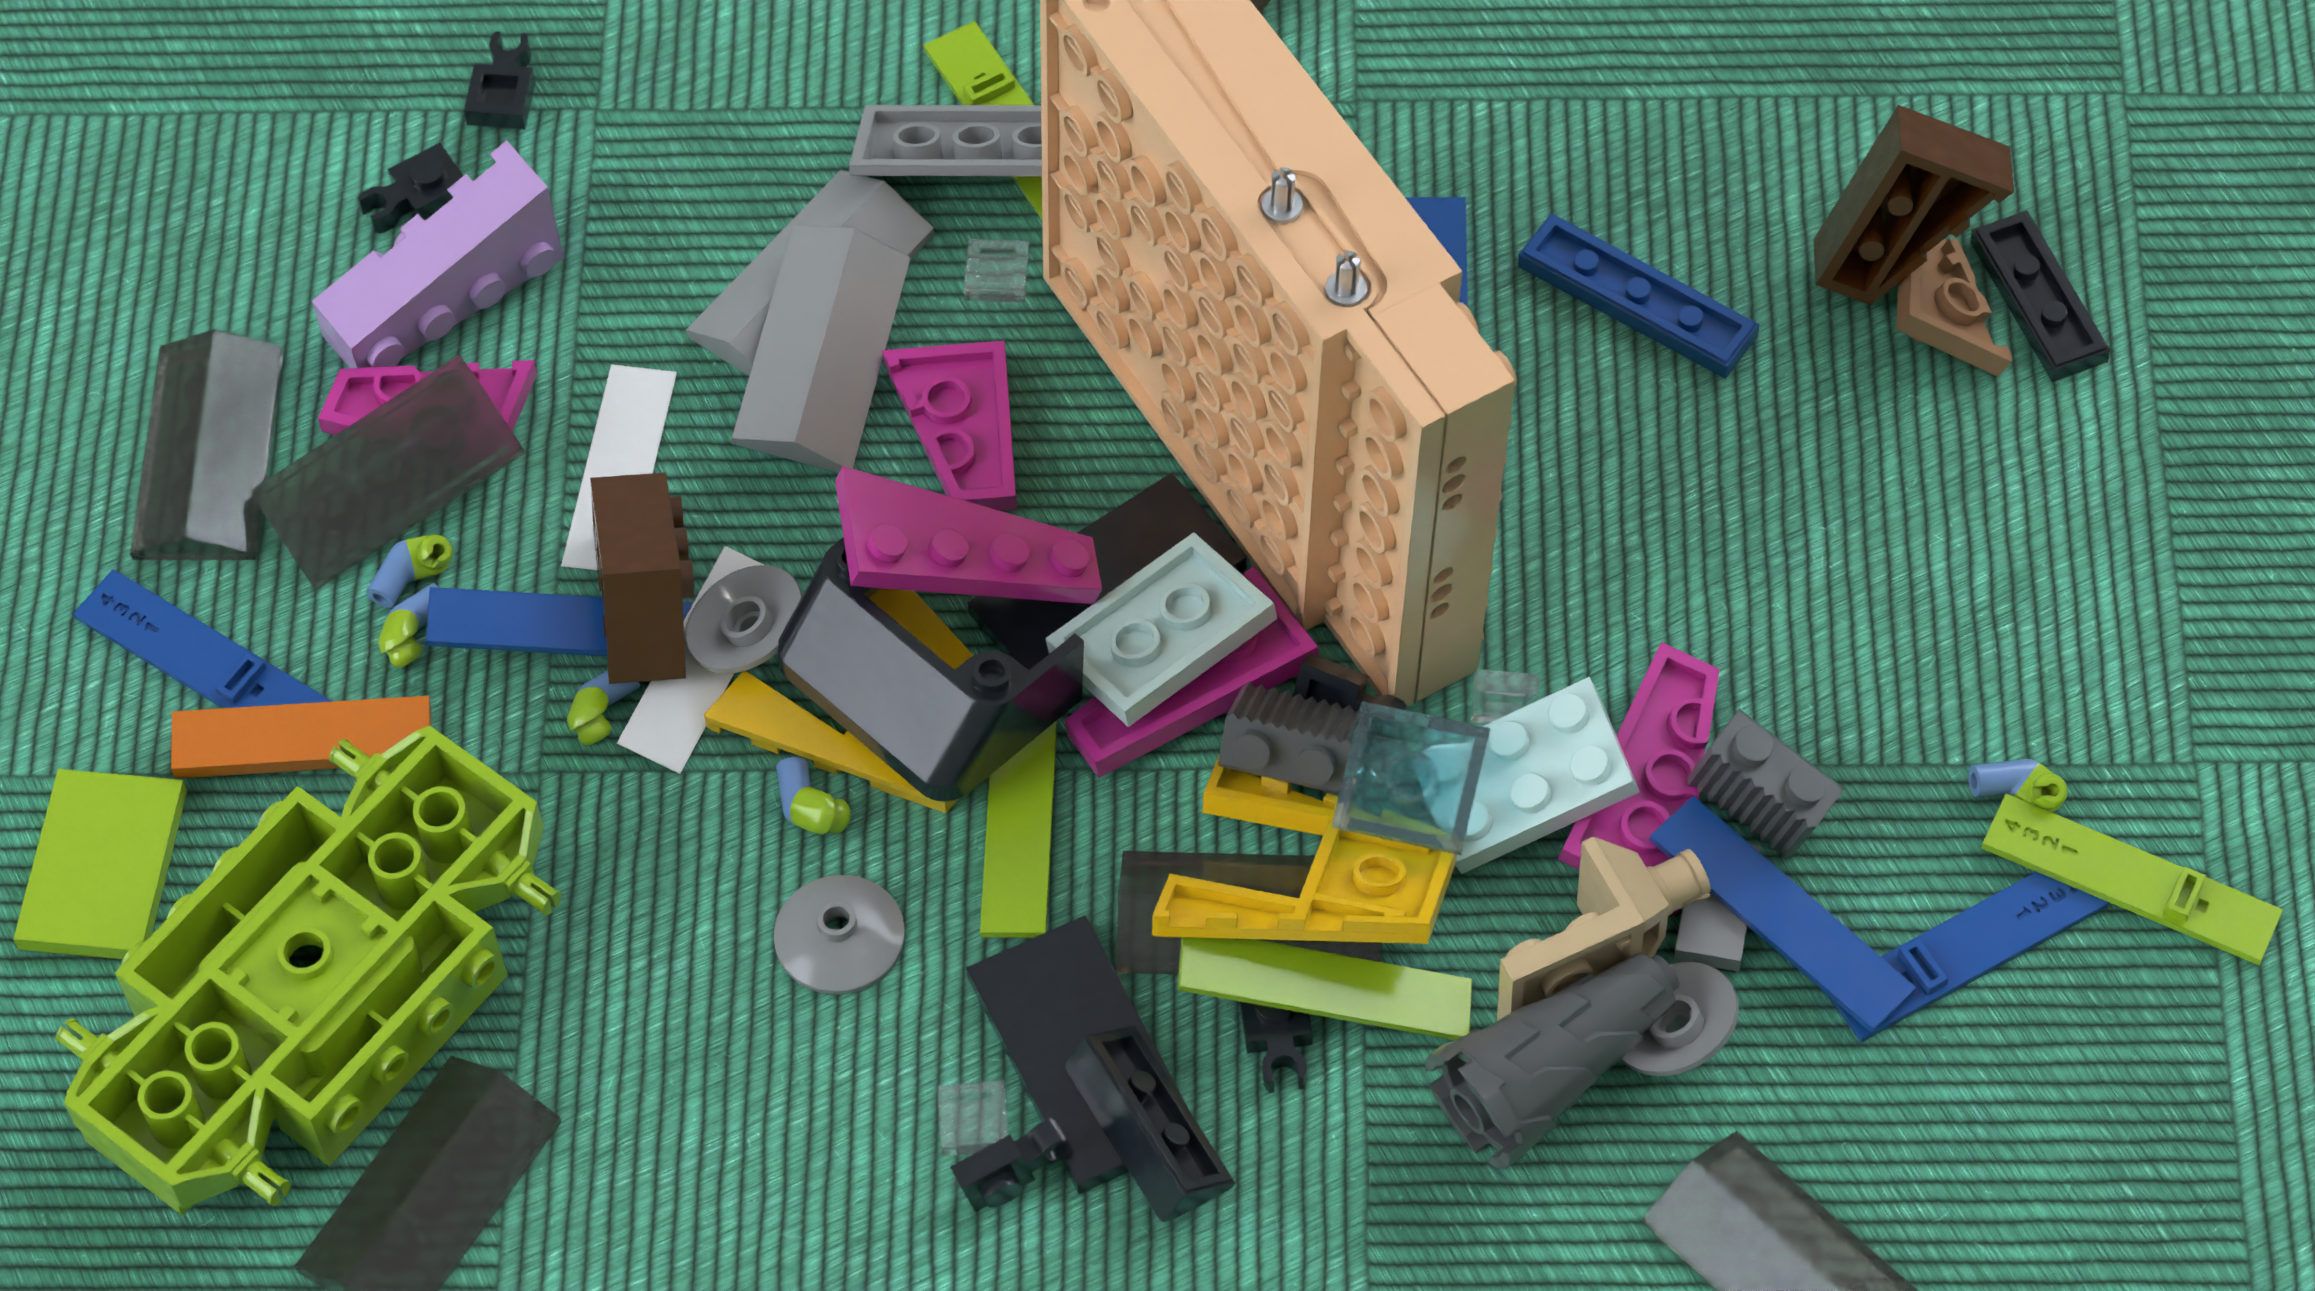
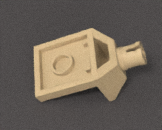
M1596 837L1583 841L1577 893V906L1583 915L1572 921L1565 931L1543 941L1534 938L1521 942L1512 948L1505 958L1500 959L1497 1021L1523 1006L1549 998L1590 973L1596 976L1637 953L1646 954L1652 958L1666 936L1668 916L1675 910L1710 897L1711 887L1707 874L1695 853L1690 849H1686L1677 853L1676 857L1653 867H1646L1635 851Z

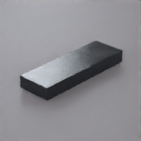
M2027 210L1972 229L1971 245L2052 382L2108 362L2110 348Z

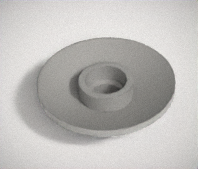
M770 565L742 568L723 577L702 595L690 614L686 627V643L691 655L701 666L717 673L742 672L766 662L778 653L780 635L803 595L800 586L788 572Z
M852 875L827 876L802 886L784 903L774 927L776 954L786 973L803 987L830 995L855 993L879 982L897 963L905 940L903 917L893 897L878 884ZM835 919H846L849 921L844 928L833 930L826 926L828 922Z
M1697 962L1669 964L1679 981V988L1674 991L1676 1002L1670 1010L1641 1035L1644 1040L1627 1053L1621 1061L1632 1070L1645 1075L1671 1076L1692 1070L1712 1058L1732 1035L1739 1014L1737 994L1728 978L1714 967Z

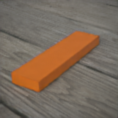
M429 696L172 711L171 770L174 779L338 769L340 767L329 761V755L334 746L340 749L338 742L343 739L349 740L352 745L371 757L375 752L379 755L419 729L429 725L432 727Z

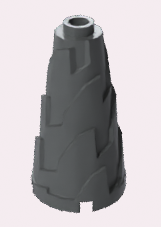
M1641 953L1629 957L1596 976L1590 973L1549 998L1523 1006L1481 1031L1476 1029L1456 1041L1444 1043L1425 1060V1072H1433L1441 1067L1443 1073L1441 1077L1429 1084L1431 1090L1450 1123L1471 1149L1478 1153L1484 1147L1491 1144L1498 1152L1490 1157L1487 1163L1499 1169L1507 1168L1524 1157L1528 1150L1555 1128L1557 1124L1554 1121L1582 1097L1585 1090L1598 1080V1077L1644 1040L1641 1035L1674 1006L1676 1002L1674 991L1679 988L1678 978L1671 966L1662 957L1655 955L1650 958L1646 954Z

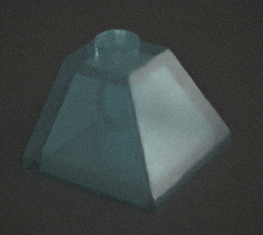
M1362 701L1332 828L1462 855L1489 740L1490 728Z

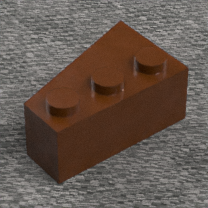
M1898 105L1813 239L1815 285L1872 305L1927 261V252L1947 236L1952 234L1957 238L1970 227L1971 217L1993 200L2000 204L2014 192L2010 146Z
M666 472L590 478L599 591L602 593L605 615L603 616V630L607 643L609 684L686 678L682 599L694 598L692 561L689 560L687 530L683 523L681 495L669 496Z

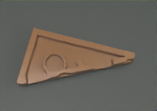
M1949 238L1947 242L1944 239L1927 252V261L1898 283L1896 330L1907 334L1917 342L1933 346L1998 377L2012 362V355L2008 346H1996L1992 342L1984 324V321L1992 312L1985 297L1976 287V277L1958 239Z

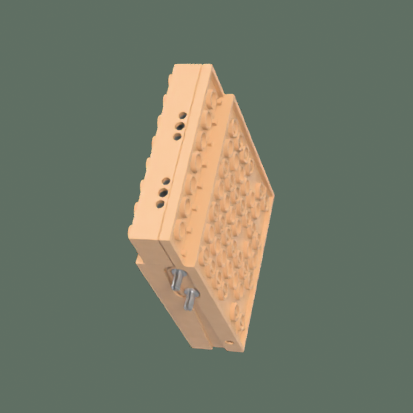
M1040 0L1044 280L1252 565L1258 570L1305 631L1324 622L1360 672L1369 676L1368 683L1378 696L1392 695L1400 698L1407 707L1414 704V700L1418 702L1477 671L1481 643L1484 640L1483 627L1485 612L1488 607L1487 596L1490 573L1493 571L1492 557L1494 542L1497 537L1496 526L1499 503L1502 500L1501 488L1504 465L1507 462L1506 449L1509 427L1512 424L1511 410L1517 379L1507 357L1500 351L1493 352L1479 334L1477 323L1471 311L1466 305L1459 302L1462 270L1250 0Z

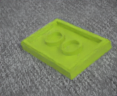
M67 769L57 770L13 938L18 950L123 959L131 947L140 941H146L152 935L187 795V788L183 780Z

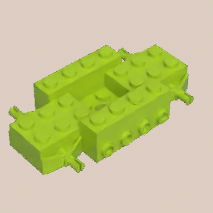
M430 725L413 732L379 755L375 752L371 757L352 745L349 740L343 739L339 741L340 749L336 746L333 747L329 755V761L356 780L345 802L341 817L299 786L283 801L273 803L261 816L258 827L238 847H232L223 853L216 862L212 874L192 894H186L178 899L170 909L167 920L146 941L143 940L136 943L124 956L121 967L115 972V976L134 1014V1018L107 1036L102 1033L99 1037H96L74 1018L64 1022L68 1031L62 1026L58 1029L55 1036L56 1041L72 1051L82 1061L64 1100V1105L75 1127L81 1131L88 1144L182 1216L194 1204L238 1187L239 1184H246L272 1206H276L281 1202L279 1194L284 1198L287 1196L291 1183L263 1164L262 1160L269 1131L275 1118L280 1130L330 1167L508 976L493 927L474 914V912L507 900L511 896L521 897L544 916L553 912L551 905L555 909L559 905L562 893L535 876L533 871L544 829L537 801ZM317 945L324 949L320 960L310 967L298 968L289 964L291 955L301 946Z

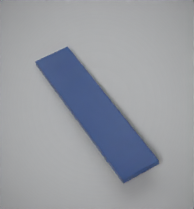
M114 569L111 570L73 613L74 618L221 708L332 702V700Z
M430 587L426 646L607 656V643L603 630V616H605L602 597ZM683 602V621L694 602Z
M1694 795L1650 835L1649 841L1670 859L1686 849L1693 851L1707 874L1711 887V892L1709 893L1869 1032L1873 1033L1915 992L1917 987Z
M2035 872L1882 955L1881 957L1917 988L1873 1033L1869 1032L1829 996L1828 998L1862 1043L2109 907L2110 902Z

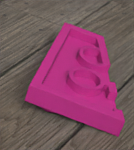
M1005 340L882 350L883 364L946 496L999 511L1017 509Z
M534 360L512 361V368L480 369L479 362L456 363L455 370L431 372H419L414 365L340 369L318 416V421L322 432L495 473L538 373Z

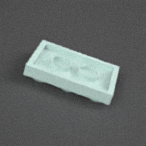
M1193 532L1045 639L1049 654L1074 633L1084 640L1082 685L1129 727L1277 619L1274 602Z
M1590 677L1413 758L1443 836L1458 841L1455 865L1461 874L1640 792L1597 688Z

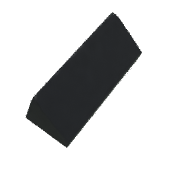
M1133 1025L1083 1036L1066 1062V1071L1159 1220L1167 1222L1177 1219L1232 1189L1235 1181L1136 1026Z

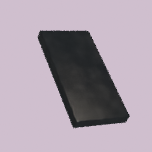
M1172 472L1077 532L1093 537L1102 591L1096 602L1193 532L1238 572L1241 573L1247 569V559ZM977 596L967 602L969 615L1002 653L1013 657L1028 670L1049 655L1045 638L1093 605L991 596Z
M1086 915L1050 930L1046 934H1041L966 967L967 978L1041 1122L1055 1117L1074 1151L1061 1161L1078 1194L1129 1172L1066 1071V1062L1083 1036L1135 1025L1184 1103L1185 1101Z

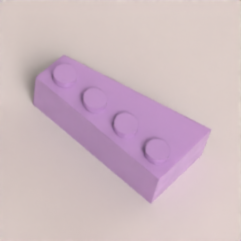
M505 141L490 154L496 163L477 179L472 181L465 174L447 190L453 198L426 220L417 214L400 228L401 233L394 242V247L386 254L382 255V253L373 250L312 300L322 336L349 368L396 366L406 355L430 340L442 338L456 324L480 309L492 307L506 293L530 278L545 274L556 262L564 258L548 187L508 141Z

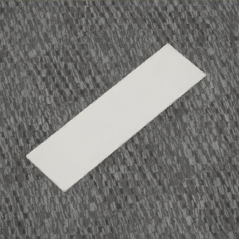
M611 365L561 566L597 570L590 478L653 473L677 372Z
M726 546L723 548L683 621L686 678L651 681L617 744L681 774L706 727L705 712L725 692L734 673L710 671L694 659L686 643L688 619L698 600L717 581L739 569L764 564Z

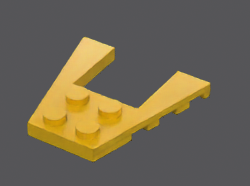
M880 588L869 597L871 601L954 670L973 656L915 591ZM743 671L704 714L706 727L711 731L721 733L725 729L751 739L752 745L776 754L784 750L813 760L814 767L836 775L840 771H844L869 780L870 787L934 810L947 813L958 801V799L946 802L936 801L924 796L849 731H846L844 735L747 671Z
M1218 756L1203 792L1202 813L1311 833L1323 837L1299 898L1169 874L1152 915V936L1428 944L1457 861V840L1384 813L1381 816L1380 822L1349 811V800L1327 793L1324 801L1292 790V783L1263 776L1259 778L1246 772L1221 767L1218 765Z

